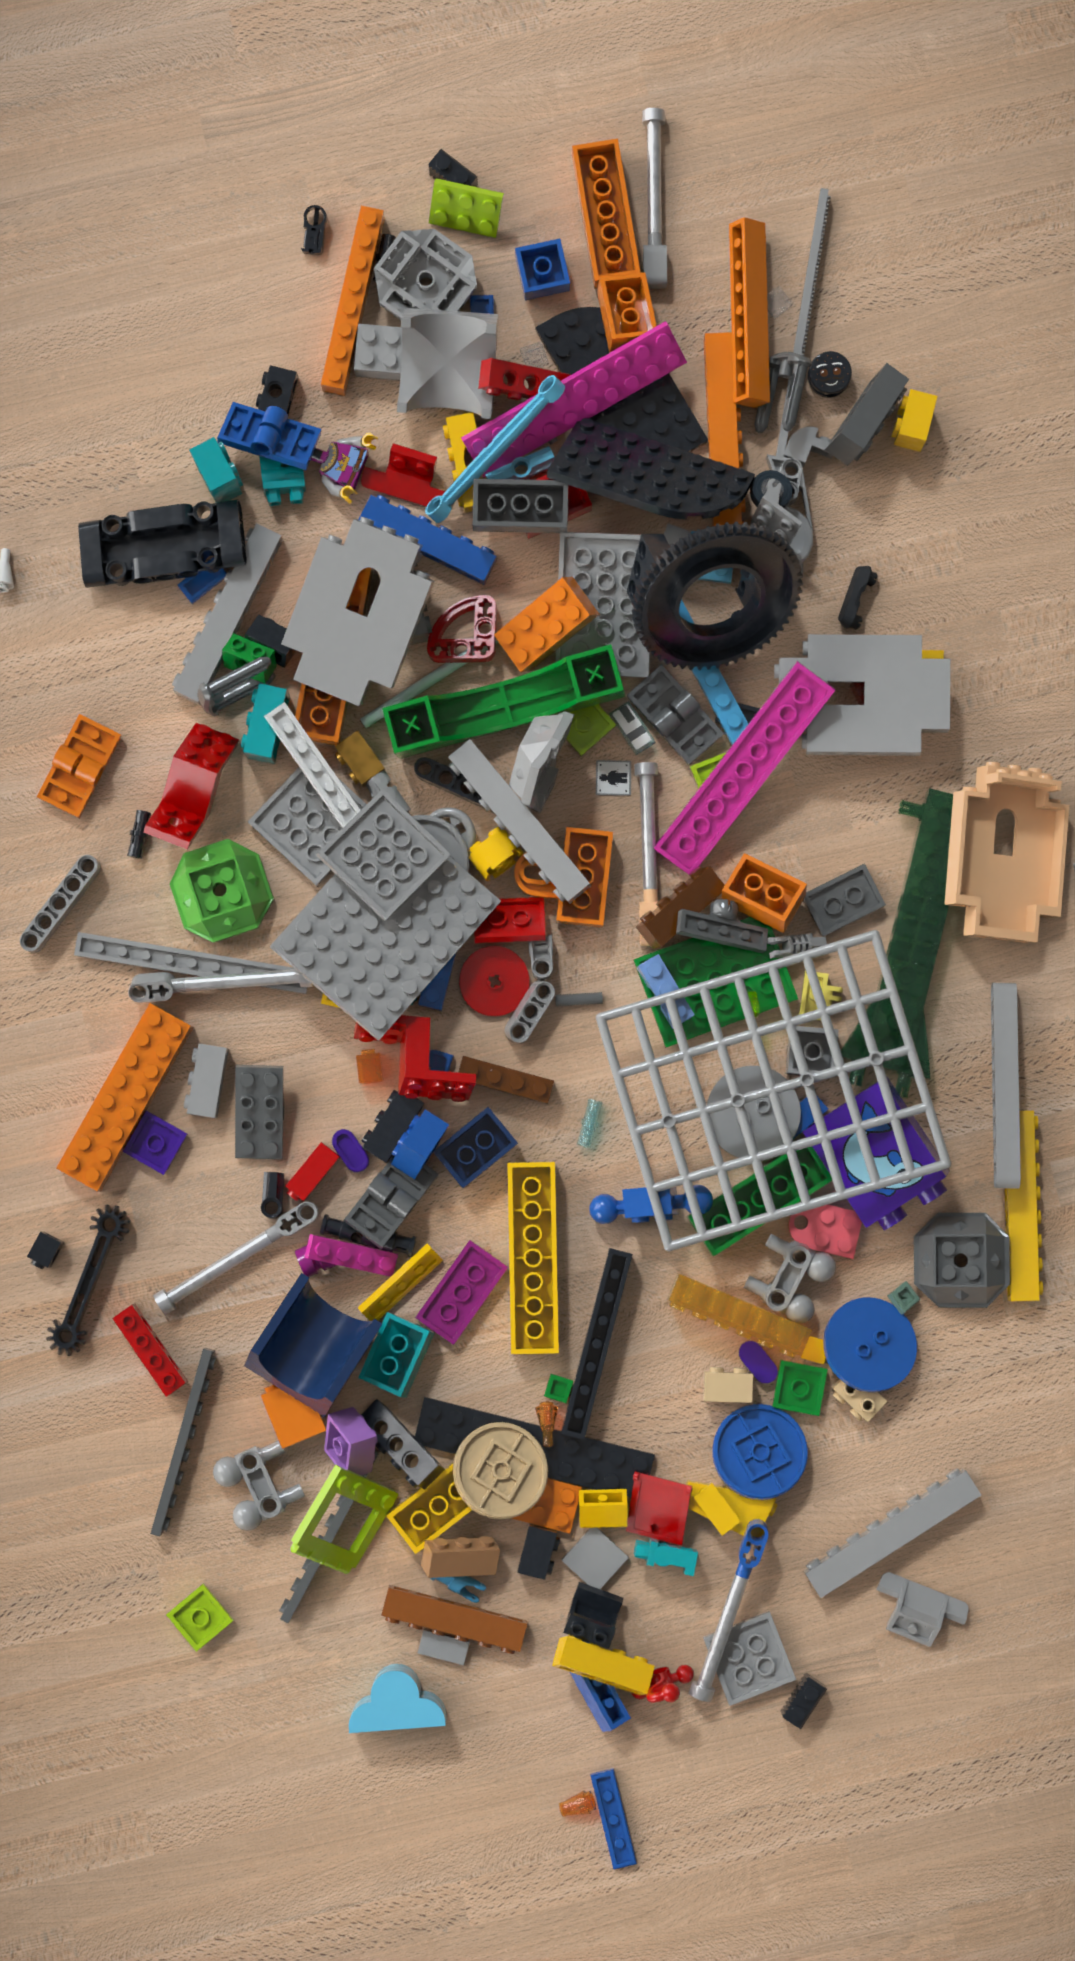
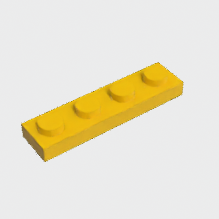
M427 1243L369 1296L358 1309L369 1321L374 1319L378 1321L437 1267L443 1259Z

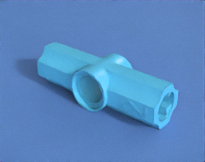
M548 446L525 457H518L512 463L485 475L487 479L529 480L530 477L548 470L555 456ZM524 465L528 470L525 474L521 475L515 472L516 467Z

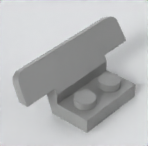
M890 1572L882 1575L876 1590L898 1598L896 1607L887 1622L886 1630L931 1647L941 1629L944 1617L960 1624H965L968 1614V1605L965 1602Z

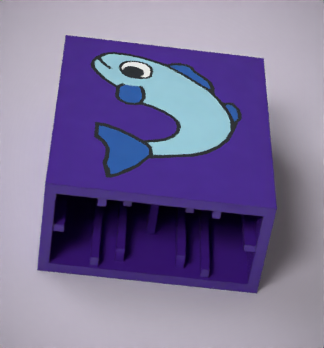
M886 1076L896 1109L907 1108L900 1094L888 1076ZM878 1082L855 1096L862 1121L887 1114ZM846 1102L823 1117L827 1131L853 1124ZM911 1116L901 1119L900 1122L914 1167L917 1168L940 1161L937 1150L915 1117ZM815 1123L803 1131L806 1138L818 1134ZM891 1123L865 1130L880 1179L904 1172L905 1167ZM856 1133L831 1140L845 1189L871 1182ZM822 1144L812 1146L830 1173ZM949 1168L847 1198V1200L866 1228L878 1221L885 1231L907 1216L901 1205L918 1196L922 1204L926 1205L945 1193L947 1188L941 1180L947 1177L950 1170Z

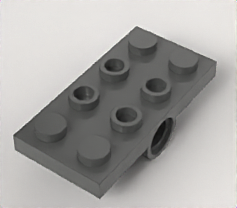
M662 664L626 696L688 766L724 735L701 709L697 700L681 687Z
M236 1064L235 1158L283 1159V1122L285 1113L284 1066Z
M393 1156L384 1169L370 1183L366 1192L345 1217L344 1222L382 1249L439 1174L426 1164L414 1180L391 1165L395 1157Z

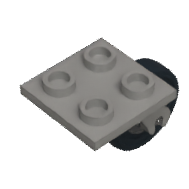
M763 471L754 478L750 487L751 500L757 507L752 519L759 527L762 525L766 530L770 528L773 533L777 532L780 537H783L786 542L791 544L802 525L799 519L784 509L791 500L792 485L789 479L778 471Z

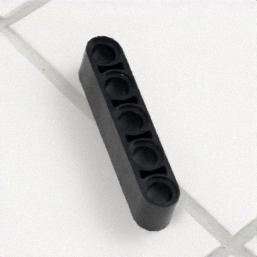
M427 757L419 758L415 762L414 771L417 778L484 808L479 802L482 797L477 791L473 794H464L461 791V786L467 781L462 773L457 776L450 767ZM429 764L431 766L430 773L426 775L419 773L420 765ZM444 773H449L452 775L453 780L449 784H443L439 780L440 776Z

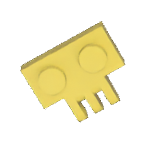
M804 971L799 1015L817 1010L806 971ZM816 972L826 1005L830 1006L832 1001L841 1002L842 997L833 996V992L842 993L843 988L828 986L829 974Z

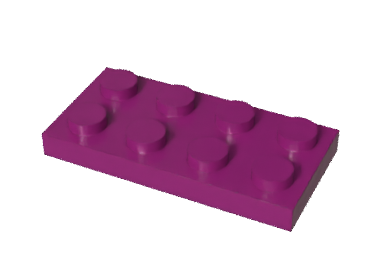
M469 1240L415 1318L454 1345L508 1266Z

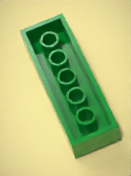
M812 1146L796 1151L809 1195L832 1181L830 1173ZM787 1154L781 1155L763 1167L776 1210L801 1201ZM755 1173L731 1187L741 1220L767 1213ZM723 1193L713 1199L711 1209L702 1215L706 1230L732 1223ZM690 1213L687 1215V1218L696 1230L692 1214ZM764 1224L703 1241L711 1256L714 1257Z

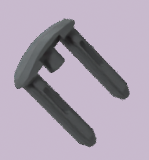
M781 352L769 357L770 402L759 406L757 409L754 423L757 433H763L768 427L779 376L791 379L782 418L783 429L791 431L795 426L807 368L812 366L810 358L794 352Z
M259 657L209 684H200L197 697L204 711L216 717L219 715L220 710L252 694L254 689H258L259 683L264 684L252 679V677L267 670L271 664V659L269 657ZM274 672L265 683L266 685L271 684L275 679L276 675Z

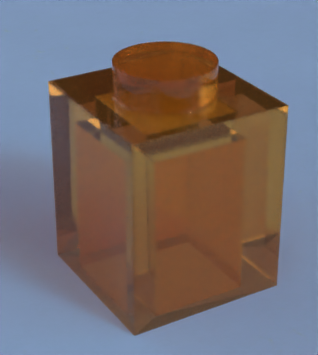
M375 1049L361 1050V1055H356L359 1084L384 1082L381 1054L375 1053Z

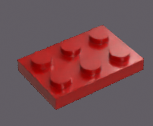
M502 898L497 907L474 932L475 943L546 941L544 898Z

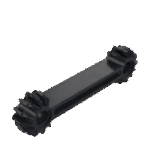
M105 1205V1213L102 1209L98 1208L96 1212L100 1216L99 1218L91 1216V1220L97 1222V1225H91L90 1230L98 1229V1233L63 1323L61 1324L59 1320L55 1319L53 1324L56 1328L48 1327L47 1329L48 1332L53 1333V1336L46 1337V1340H54L55 1343L50 1346L51 1350L59 1346L58 1355H62L64 1350H66L67 1356H71L72 1348L76 1352L81 1351L77 1343L86 1344V1340L80 1338V1336L87 1335V1331L80 1332L79 1327L114 1237L116 1236L118 1240L123 1241L124 1237L120 1232L129 1233L130 1231L128 1228L123 1227L124 1224L131 1223L130 1220H122L127 1215V1212L123 1211L118 1215L119 1206L117 1205L113 1208L112 1212L110 1205ZM108 1218H112L116 1222V1227L111 1232L106 1230L104 1226ZM105 1236L106 1242L98 1260L97 1266L93 1267L92 1264L96 1257L97 1251L99 1249L103 1237ZM83 1293L85 1295L75 1322L72 1324V1315L80 1295ZM64 1329L72 1332L73 1337L70 1342H65L61 1338V1333Z

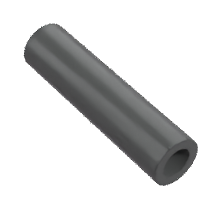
M602 992L555 995L556 1006L603 1004Z

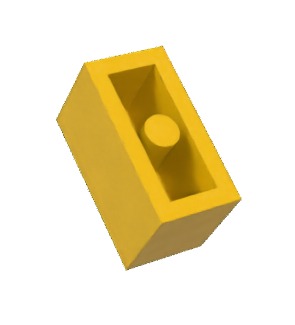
M627 1489L579 1490L580 1528L627 1527Z

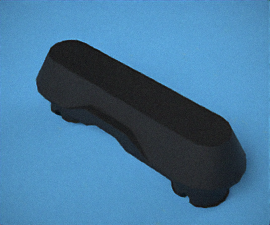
M858 566L853 573L838 616L839 622L845 629L851 627L856 630L861 626L859 622L863 621L862 616L857 615L861 594L865 591L867 585L870 587L875 585L876 580L874 579H878L877 573L873 572L870 566Z

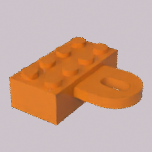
M566 827L564 853L591 884L590 888L570 904L566 899L561 902L553 892L556 887L551 881L547 884L544 880L529 879L524 875V869L532 865L523 855L518 859L514 869V877L518 887L530 896L558 899L556 923L603 928L613 832Z

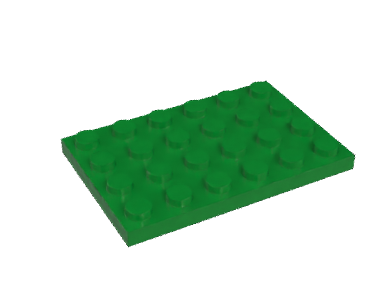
M752 917L740 920L742 923L767 928V938L775 937L772 927ZM690 938L633 959L637 969L640 964L659 954L678 988L681 989L780 959L770 958L769 953L780 950L778 944L771 945L767 943L766 951L758 953L697 938ZM787 967L778 969L788 1003L798 1000ZM638 972L647 999L654 997L655 995L653 994L651 989L647 987L640 973ZM769 972L744 979L754 1015L779 1007ZM735 983L709 990L721 1028L745 1019ZM697 993L684 997L694 1013L692 1018L682 1023L686 1039L689 1040L711 1032L701 994ZM661 1006L651 1007L665 1048L678 1044L674 1029H672L661 1011Z

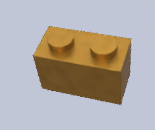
M358 730L335 746L337 753L334 755L342 766L347 764L351 772L348 775L356 785L360 783L362 787H365L367 781L385 770Z

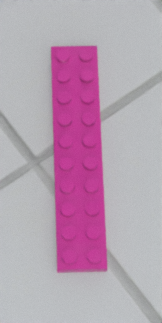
M667 322L661 323L561 380L565 385V390L561 397L553 403H547L527 428L482 474L483 478L486 477L485 474L513 462L514 459L524 456L573 428L577 421L591 418L686 364L687 361ZM535 396L461 437L473 460Z
M796 661L662 835L654 849L688 875L699 867L831 697L835 688L799 661Z

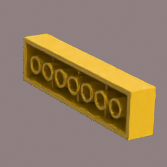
M555 1162L507 1163L511 1354L559 1353Z

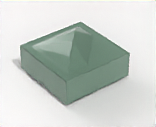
M907 1281L900 1284L887 1295L901 1315L921 1300Z

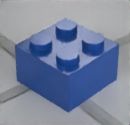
M560 238L515 248V259L525 301L570 291V279Z
M426 1109L421 1116L416 1114L408 1130L403 1133L392 1152V1155L395 1157L391 1165L415 1180L438 1146L449 1124Z

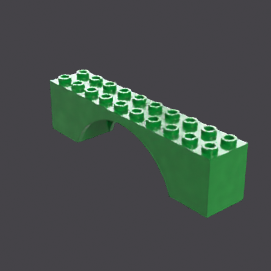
M610 644L564 657L549 666L509 680L460 692L427 695L384 707L382 710L394 754L403 759L468 741L469 739L472 740L532 723L535 717L558 715V713L562 712L569 713L626 696L613 648Z

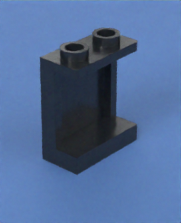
M579 1582L571 1601L563 1633L609 1649L616 1632L615 1625L624 1598Z

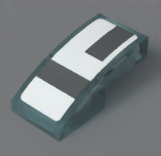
M629 701L609 713L610 718L614 721L635 755L656 743Z

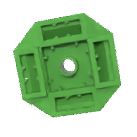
M230 839L183 853L170 882L184 929L213 943L259 928L274 901L260 855ZM220 884L225 885L227 888L226 893L223 896H216L214 893L216 886Z

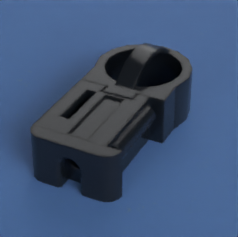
M311 205L307 207L303 215V227L307 230H305L304 248H301L304 254L322 255L327 214L321 206ZM315 210L313 225H310L307 215L310 211ZM319 210H321L324 218L318 225Z

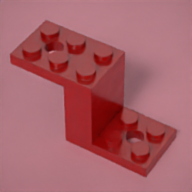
M195 723L172 758L162 800L146 823L143 833L188 850L211 813L222 770L237 748L239 739L232 737L228 733L214 730L207 725Z
M401 1015L379 1040L385 1044L400 1043L398 1095H404L406 1098L411 1099L428 1097L430 1100L451 1099L454 1102L469 1101L476 1084V1074L429 1070L430 1017ZM356 1022L354 1039H359L362 1042L378 1041Z

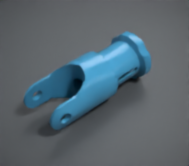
M471 1576L430 1578L433 1581L436 1579L442 1582L451 1591L474 1603H478L479 1598L469 1592L465 1586H474L482 1591L486 1590V1586L482 1582Z

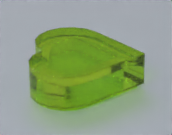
M747 991L756 1019L759 1016L757 992Z

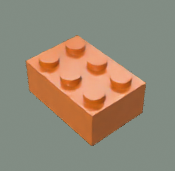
M645 272L599 278L597 295L610 353L657 325Z
M744 853L722 889V899H727L728 905H730V901L736 902L739 907L738 911L784 933L806 897L807 883Z

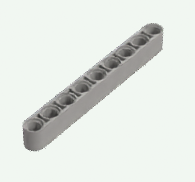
M992 983L991 1041L994 1187L1019 1189L1021 1172L1017 984Z

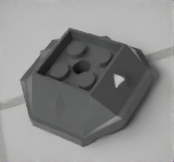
M937 1213L914 1236V1284L939 1308H987L1010 1285V1236L987 1213ZM959 1253L965 1254L968 1258V1263L965 1267H959L955 1263V1257Z

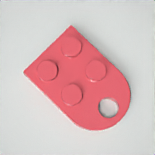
M827 1204L790 1215L788 1228L793 1240L806 1244L813 1250L854 1259L862 1221L853 1210ZM802 1215L807 1219V1226L804 1229H797L795 1227L794 1220L797 1216Z

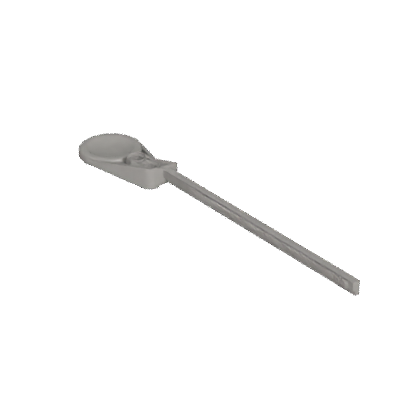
M821 188L819 193L793 349L794 353L803 356L805 355L803 353H805L804 349L807 343L805 341L807 337L805 336H808L806 332L809 331L807 328L810 326L808 324L810 323L809 319H811L809 316L811 312L809 311H812L810 307H813L811 303L814 301L812 300L814 299L813 295L816 289L814 286H816L815 282H817L816 278L819 272L817 271L819 269L818 265H820L818 261H820L819 257H821L820 253H822L821 249L823 247L822 241L825 235L823 232H825L826 216H828L827 212L829 211L828 203H830L829 199H831V196L828 195L829 189ZM788 379V385H787V391H786L784 409H785V404H786V400H787V395H788V391H789V386H790L791 379ZM781 421L776 456L767 454L766 461L770 470L778 471L785 475L792 485L793 497H791V500L784 509L802 522L790 544L801 565L809 557L813 546V528L802 465L795 458L783 456L786 449L788 431L783 429ZM793 467L796 469L797 474L790 476L785 472V469ZM799 491L802 494L806 517L798 510L789 507L796 502ZM752 519L749 526H751L753 523L756 524V522Z

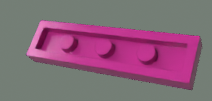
M310 1234L304 1257L391 1277L394 1274L398 1254Z

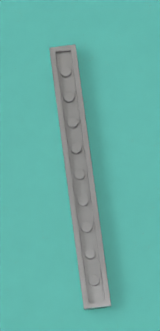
M78 932L74 955L79 957L194 976L294 969L292 967ZM300 983L260 986L307 994L308 987L301 988Z

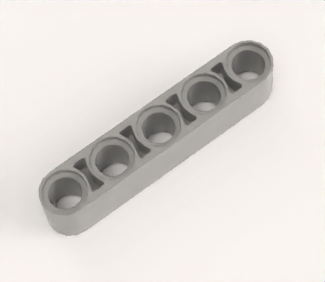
M84 855L77 860L22 933L20 945L24 950L37 953L43 949L100 873L101 865L96 858L91 855ZM86 861L94 862V869L91 872H84L83 865ZM78 879L80 881L79 889L71 891L69 889L70 882ZM59 898H64L66 901V906L62 910L55 908V902ZM44 917H50L52 920L51 926L47 929L41 927V921ZM32 935L36 936L38 940L36 946L29 948L27 946V939Z

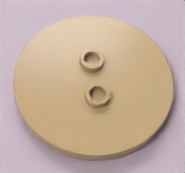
M496 1422L477 1428L462 1441L454 1457L453 1478L460 1497L476 1513L492 1519H510L530 1510L539 1501L547 1484L548 1464L541 1445L528 1431L514 1424Z

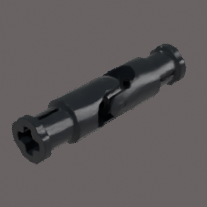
M328 1214L324 1215L320 1229L321 1235L327 1233L339 1236L341 1240L380 1249L366 1237H361L356 1232L358 1231L344 1222V1220L330 1218ZM395 1231L381 1250L389 1252L398 1251L412 1257L417 1237L413 1236L410 1238L398 1235Z

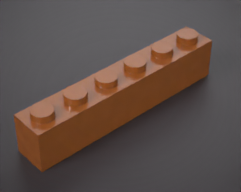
M393 1585L388 1587L381 1616L386 1617L385 1621L399 1624V1621L409 1623L408 1626L414 1629L430 1628L432 1629L431 1632L437 1635L453 1634L455 1639L463 1642H468L469 1639L476 1640L478 1645L486 1648H491L492 1645L499 1646L501 1651L509 1654L521 1651L527 1627V1620Z

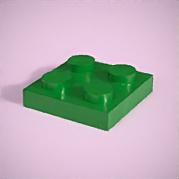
M780 1360L772 1407L819 1416L828 1369Z

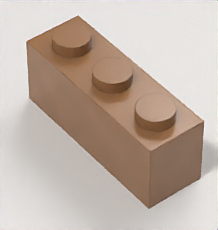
M481 1536L480 1538L459 1537L457 1539L436 1538L434 1540H425L421 1566L428 1578L496 1575L500 1549L493 1537Z

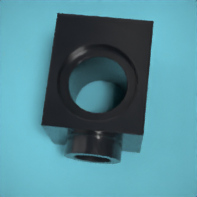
M40 1231L27 1257L32 1259V1265L42 1270L44 1267L50 1268L64 1242L44 1231Z

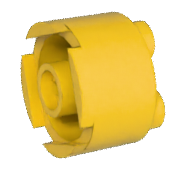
M500 827L494 828L488 834L489 837L483 842L477 841L469 848L471 851L469 860L486 881H490L489 876L491 875L497 878L516 863L514 858L517 855L519 857L523 855L521 848H517L509 839L510 834L505 829L501 830Z

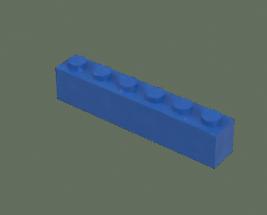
M370 495L359 520L362 516L375 521L374 526L382 529L383 525L397 530L396 535L403 538L405 534L418 538V544L423 545L420 552L423 556L485 585L497 561V557L493 555V550L485 546L479 548L473 545V541L465 536L458 538L452 535L453 531L447 527L440 525L438 528L431 524L432 521L421 515L416 517L410 514L411 511L404 506L398 505V507L389 504V499L381 495L377 497Z

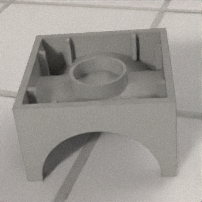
M405 308L401 318L402 363L397 412L407 413L412 409L429 407L453 408L470 411L480 415L481 418L491 419L494 396L486 394L487 390L478 389L481 361L490 358L496 359L499 314Z

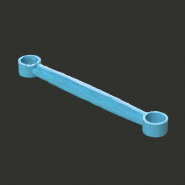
M554 375L547 377L539 386L538 394L492 439L493 441L479 453L442 496H436L428 503L425 513L436 523L445 520L451 512L452 504L473 485L474 479L481 477L527 428L548 402L553 403L561 397L565 390V385Z

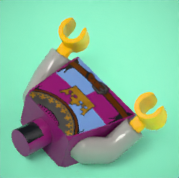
M366 433L364 436L339 439L337 442L330 443L327 452L315 448L311 461L321 464L319 473L322 477V483L330 494L346 500L349 504L353 502L349 496L353 495V493L358 494L355 489L369 457L366 447L375 450L376 446L371 444L374 439L378 440L377 436Z

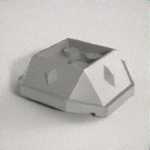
M436 229L401 231L374 267L380 306L400 320L405 308L459 312L477 288L472 255ZM423 278H430L432 283L424 286L420 284V281Z
M562 712L558 713V715L535 717L519 746L509 786L521 798V803L533 811L541 813L555 785L559 770L555 768L556 757L569 734L574 714Z

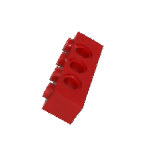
M490 358L481 361L478 389L487 390L486 394L500 396V393L506 394L507 398L512 400L530 399L538 394L539 386L547 377L554 375L561 381L570 376V374ZM504 375L507 377L508 380L507 385L504 383L503 380ZM525 380L528 382V389L524 385Z
M136 1304L130 1305L112 1318L166 1397L189 1382Z

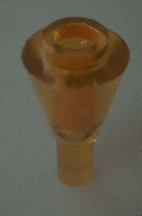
M546 1401L539 1403V1406L535 1407V1411L543 1432V1446L551 1447L553 1446L552 1431L555 1426L558 1406H555L553 1402Z

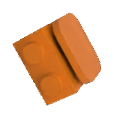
M275 1385L264 1388L266 1393L262 1394L261 1398L282 1449L326 1431L327 1425L321 1414Z

